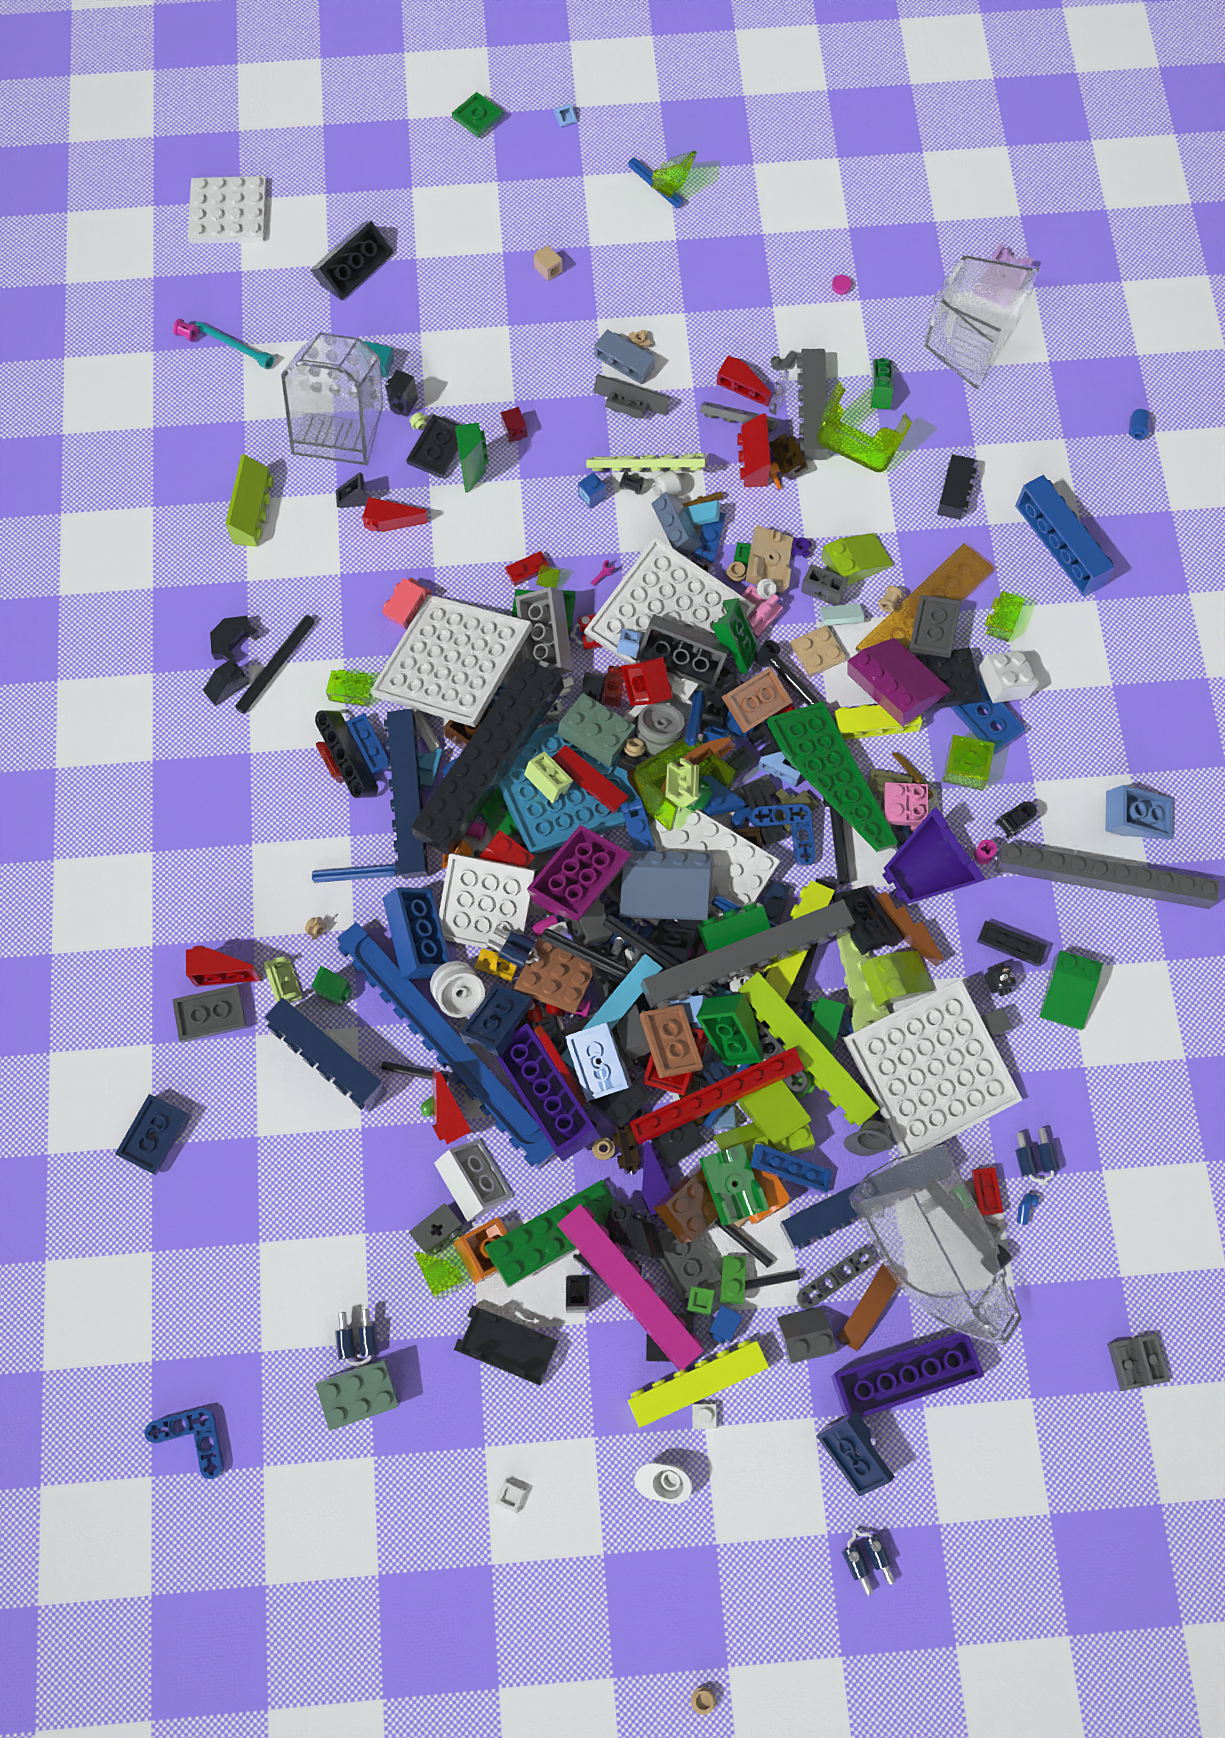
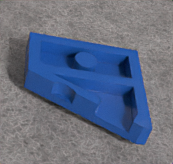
M711 775L699 777L711 785L710 788L713 792L706 807L703 809L708 817L744 808L745 801Z

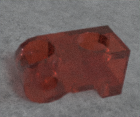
M608 666L603 690V705L621 707L624 686L621 667Z

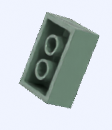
M582 693L559 722L557 735L606 766L611 767L624 750V744L627 740L633 738L635 725Z
M387 1358L319 1380L315 1384L329 1431L395 1409L400 1405Z

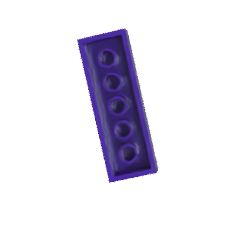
M528 1023L516 1030L510 1045L500 1058H496L553 1150L563 1162L601 1136Z
M964 1330L831 1375V1379L844 1416L846 1417L856 1410L862 1418L984 1377L985 1375L969 1332Z

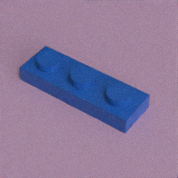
M363 713L346 721L373 776L387 770L388 758L366 714Z

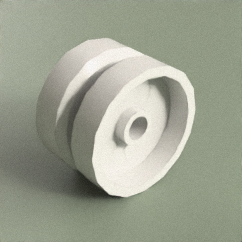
M451 961L441 965L433 973L430 981V991L441 1010L451 1017L469 1016L476 1011L485 997V988L482 981L476 975L473 968L464 962Z

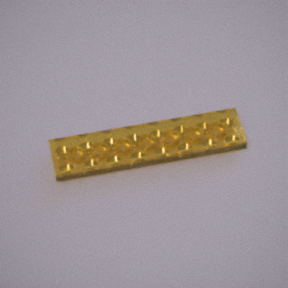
M963 543L894 611L856 646L855 650L860 652L862 649L895 638L909 651L920 595L963 601L993 572L994 567Z

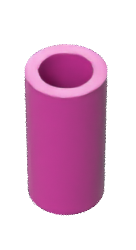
M553 914L530 927L535 937L542 935L545 928L558 924V921Z

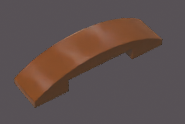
M729 737L720 738L695 748L683 758L693 765H699L712 754H715L718 759L722 758L736 746ZM680 761L677 763L678 767H684ZM665 779V781L663 782V785H662V787H661V791L663 792V794H664L665 796H666V779Z
M884 1259L866 1292L839 1333L838 1340L856 1352L858 1351L905 1273L903 1270Z

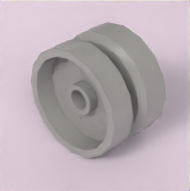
M666 703L649 704L642 708L639 714L635 738L642 740L645 747L644 751L649 752L653 756L671 755L680 745L681 734L685 725L684 717L678 709Z

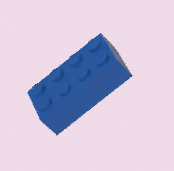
M396 887L382 899L402 979L432 978L433 973L441 965L451 962L432 888Z

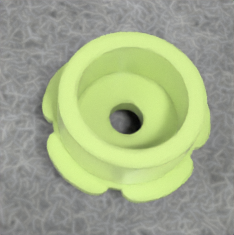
M422 412L414 414L409 420L411 427L414 430L424 429L427 425L428 417L423 415Z

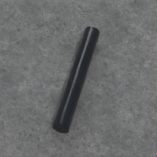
M387 1061L382 1062L381 1070L432 1080V1071ZM441 1073L447 1083L448 1074Z
M717 1218L714 1223L767 1268L772 1264L773 1260L733 1226L730 1224L722 1226L720 1218Z
M797 1270L746 1280L745 1290L800 1280V1274Z

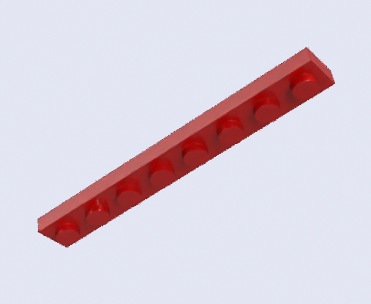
M795 1047L629 1123L638 1144H642L800 1072L805 1068Z

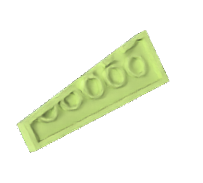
M684 453L679 458H675V455L672 454L661 455L659 458H656L655 455L640 456V459H636L634 455L589 457L586 460V468H592V471H603L604 468H611L612 471H622L623 468L641 471L643 467H651L652 471H660L662 467H670L672 471L682 470V467H690V470H702V467H705L709 461V453Z
M849 932L844 936L838 937L836 935L838 948L840 949L841 965L845 968L846 976L844 977L845 985H848V1004L852 1007L853 1017L851 1021L853 1032H856L889 1015L887 1005L876 1007L861 970V966L870 959L869 952L861 955L851 940Z

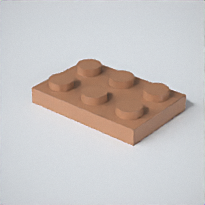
M772 667L767 668L722 696L743 733L793 702Z
M683 1005L645 1011L639 1015L659 1078L699 1071L703 1068Z

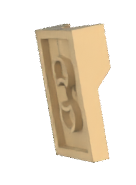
M757 525L753 530L745 581L757 585L764 578L771 579L776 584V592L782 594L789 587L791 568L789 567L793 537L781 534V531L777 532L774 529L770 530Z

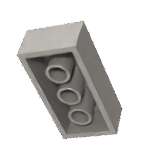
M548 587L515 597L518 618L530 621L533 625L532 630L522 645L523 661L525 658H528L559 675L573 672L563 592L553 587Z

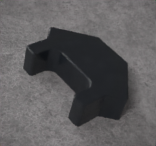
M248 616L223 618L210 632L211 654L214 660L224 659L228 661L233 658L237 662L234 654L231 653L236 645L244 637H250L254 641L259 638L257 630L250 626Z

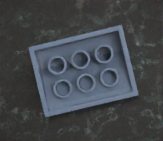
M626 850L632 856L623 866L620 917L708 920L714 871L712 853Z

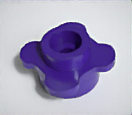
M803 537L794 538L791 555H799L804 558L809 557L811 541Z

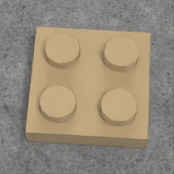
M827 625L790 641L791 648L809 678L846 660L844 653Z

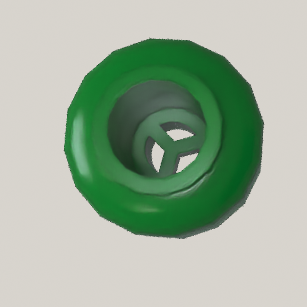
M699 778L698 799L687 805V809L695 811L696 809L701 810L706 807L713 794L710 788L711 785L707 781Z

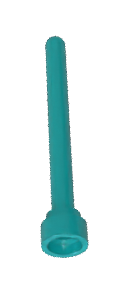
M200 321L195 323L200 331L256 359L259 366L266 370L270 369L273 365L274 356L268 352L259 353Z

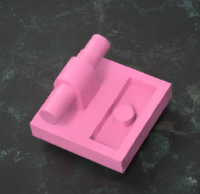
M750 585L741 596L755 605L754 610L747 619L755 638L758 639L782 612L783 607L776 603L779 600L776 594H772L769 599H763L758 596L756 587Z
M885 782L884 817L888 824L910 825L911 831L914 832L928 815V784Z

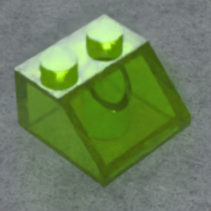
M695 150L671 157L667 162H663L660 169L657 168L652 175L653 183L651 187L671 198L685 184L697 152Z
M418 1251L414 1253L431 1293L437 1301L463 1289L461 1282L464 1279L457 1266L452 1267L448 1261Z

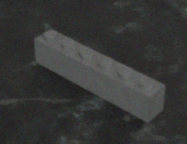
M802 349L801 356L797 357V369H800V373L797 374V385H801V390H798V402H801V406L798 407V418H802V423H799V435H802L799 447L803 452L805 460H827L829 444L825 349Z

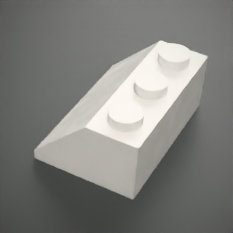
M480 1139L449 1149L434 1162L468 1222L487 1214L513 1197Z

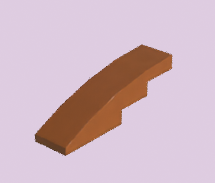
M886 891L878 894V902L894 923L902 938L934 966H939L944 958L923 921L914 924L905 906L896 909Z

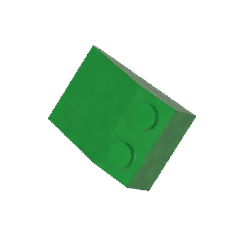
M1060 950L1053 959L1039 1018L1082 1031L1098 986L1103 963Z
M744 994L706 998L696 1018L725 1066L762 1062L764 1057L753 1011Z

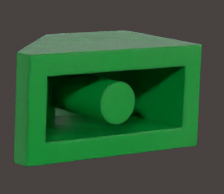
M320 966L312 984L314 991L319 998L343 1006L344 1002L348 1001L352 994L349 981Z

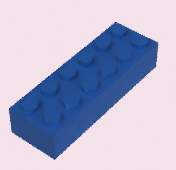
M1043 474L1024 484L1015 507L1083 597L1104 587L1114 569L1113 562L1101 550L1099 543L1094 541L1088 529L1077 519L1076 513L1068 507L1063 496L1059 495L1054 489L1053 483Z

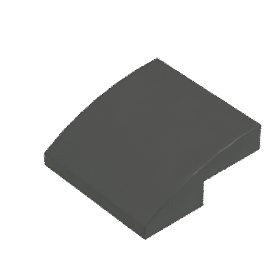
M1157 1334L1107 1344L1120 1392L1170 1382Z

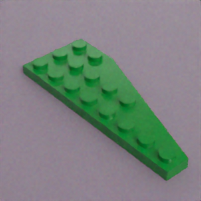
M824 701L768 718L767 724L784 757L876 852L895 847L898 841Z

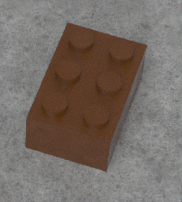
M700 1163L653 1207L681 1244L694 1241L719 1216Z

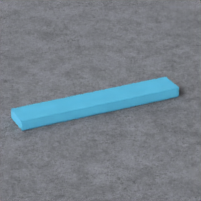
M645 954L583 1030L609 1022L612 1030L643 993L640 985L642 980L659 973L662 967ZM567 1048L561 1055V1058L576 1071L569 1048Z

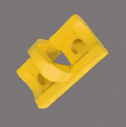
M481 948L474 969L512 982L517 966L498 957V952ZM501 962L500 968L498 970L497 963Z

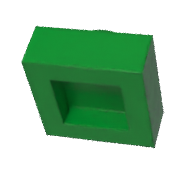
M737 542L734 562H740L748 566L751 544Z

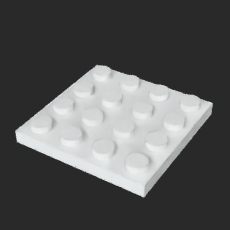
M266 177L191 178L188 223L189 244L264 242Z
M451 852L449 854L439 911L445 940L494 950L486 946L489 939L502 945L506 942L505 939L493 934L496 926L508 933L514 930L524 935L531 900L527 888L533 882L536 870Z

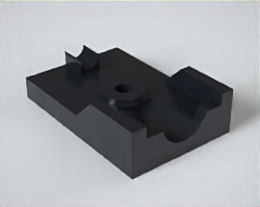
M868 886L837 893L833 896L832 901L834 903L844 900L855 922L850 928V938L861 955L867 954L868 951L874 950L881 944L894 947L902 937Z
M629 943L626 946H622L617 955L611 952L614 944L592 945L588 947L628 967L624 950L631 947ZM591 964L599 1007L601 1008L624 979ZM644 992L634 1003L647 1001Z

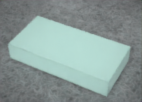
M860 604L820 607L819 610L824 626L864 622V615Z

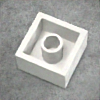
M1023 650L989 654L977 669L993 703L1029 698L1039 684Z

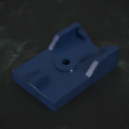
M496 983L459 1032L463 1043L467 1045L478 1043L485 1047L488 1052L493 1053L495 1057L500 1058L512 1042L515 1028L533 1005L532 997Z
M148 1094L115 1155L157 1175L173 1144L183 1134L192 1115ZM153 1132L157 1133V1136L155 1138L151 1137V1134Z
M856 1410L835 1425H826L816 1435L859 1497L890 1483L895 1478L873 1447L871 1431Z

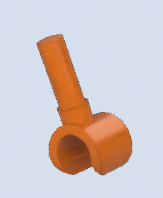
M774 461L770 465L769 476L774 480L777 489L781 490L782 486L776 474L780 469L777 462Z

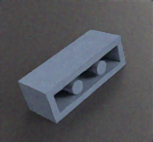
M608 329L594 345L595 358L641 385L655 369V357L650 352L642 350L635 343L623 339L618 333H613Z
M664 492L651 503L674 550L684 556H688L702 545L678 497Z

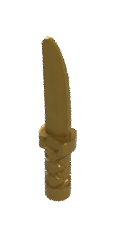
M721 491L704 497L701 495L695 500L682 503L683 507L720 500L723 499Z
M896 752L892 753L893 757L908 775L913 777V784H926L922 780L921 774H918L903 756ZM928 788V800H929V799H931V798L934 796V794H933V792Z

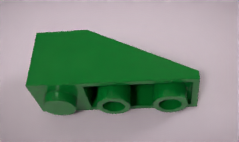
M886 358L873 359L871 408L890 409L894 389L893 360Z

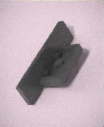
M597 374L595 378L593 392L608 397L605 404L606 408L642 419L647 410L666 415L670 400L669 396Z

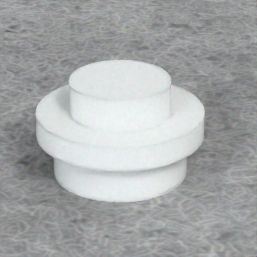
M768 578L760 580L756 587L758 596L763 599H769L772 594L776 593L775 582Z

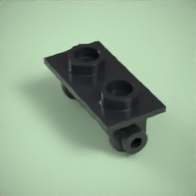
M614 1199L605 1228L610 1233L608 1238L613 1243L617 1242L621 1246L634 1207L628 1202L623 1203Z

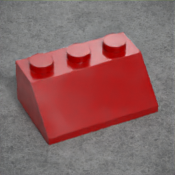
M762 413L741 425V431L737 434V446H741V450L738 451V462L742 463V468H739V478L743 480L744 487H767L771 464L766 413Z

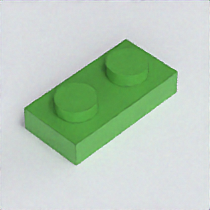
M723 1255L720 1303L744 1305L747 1257Z

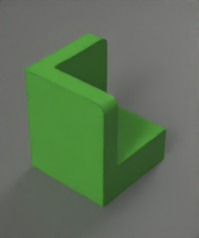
M691 1286L687 1313L710 1317L714 1290Z

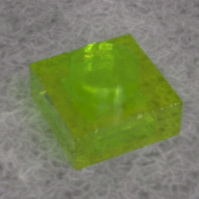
M543 564L540 565L536 585L557 589L561 569Z

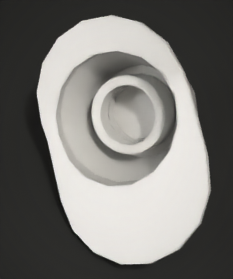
M675 1463L645 1464L637 1470L634 1477L638 1492L649 1499L679 1504L685 1502L692 1492V1483L689 1476L681 1466Z

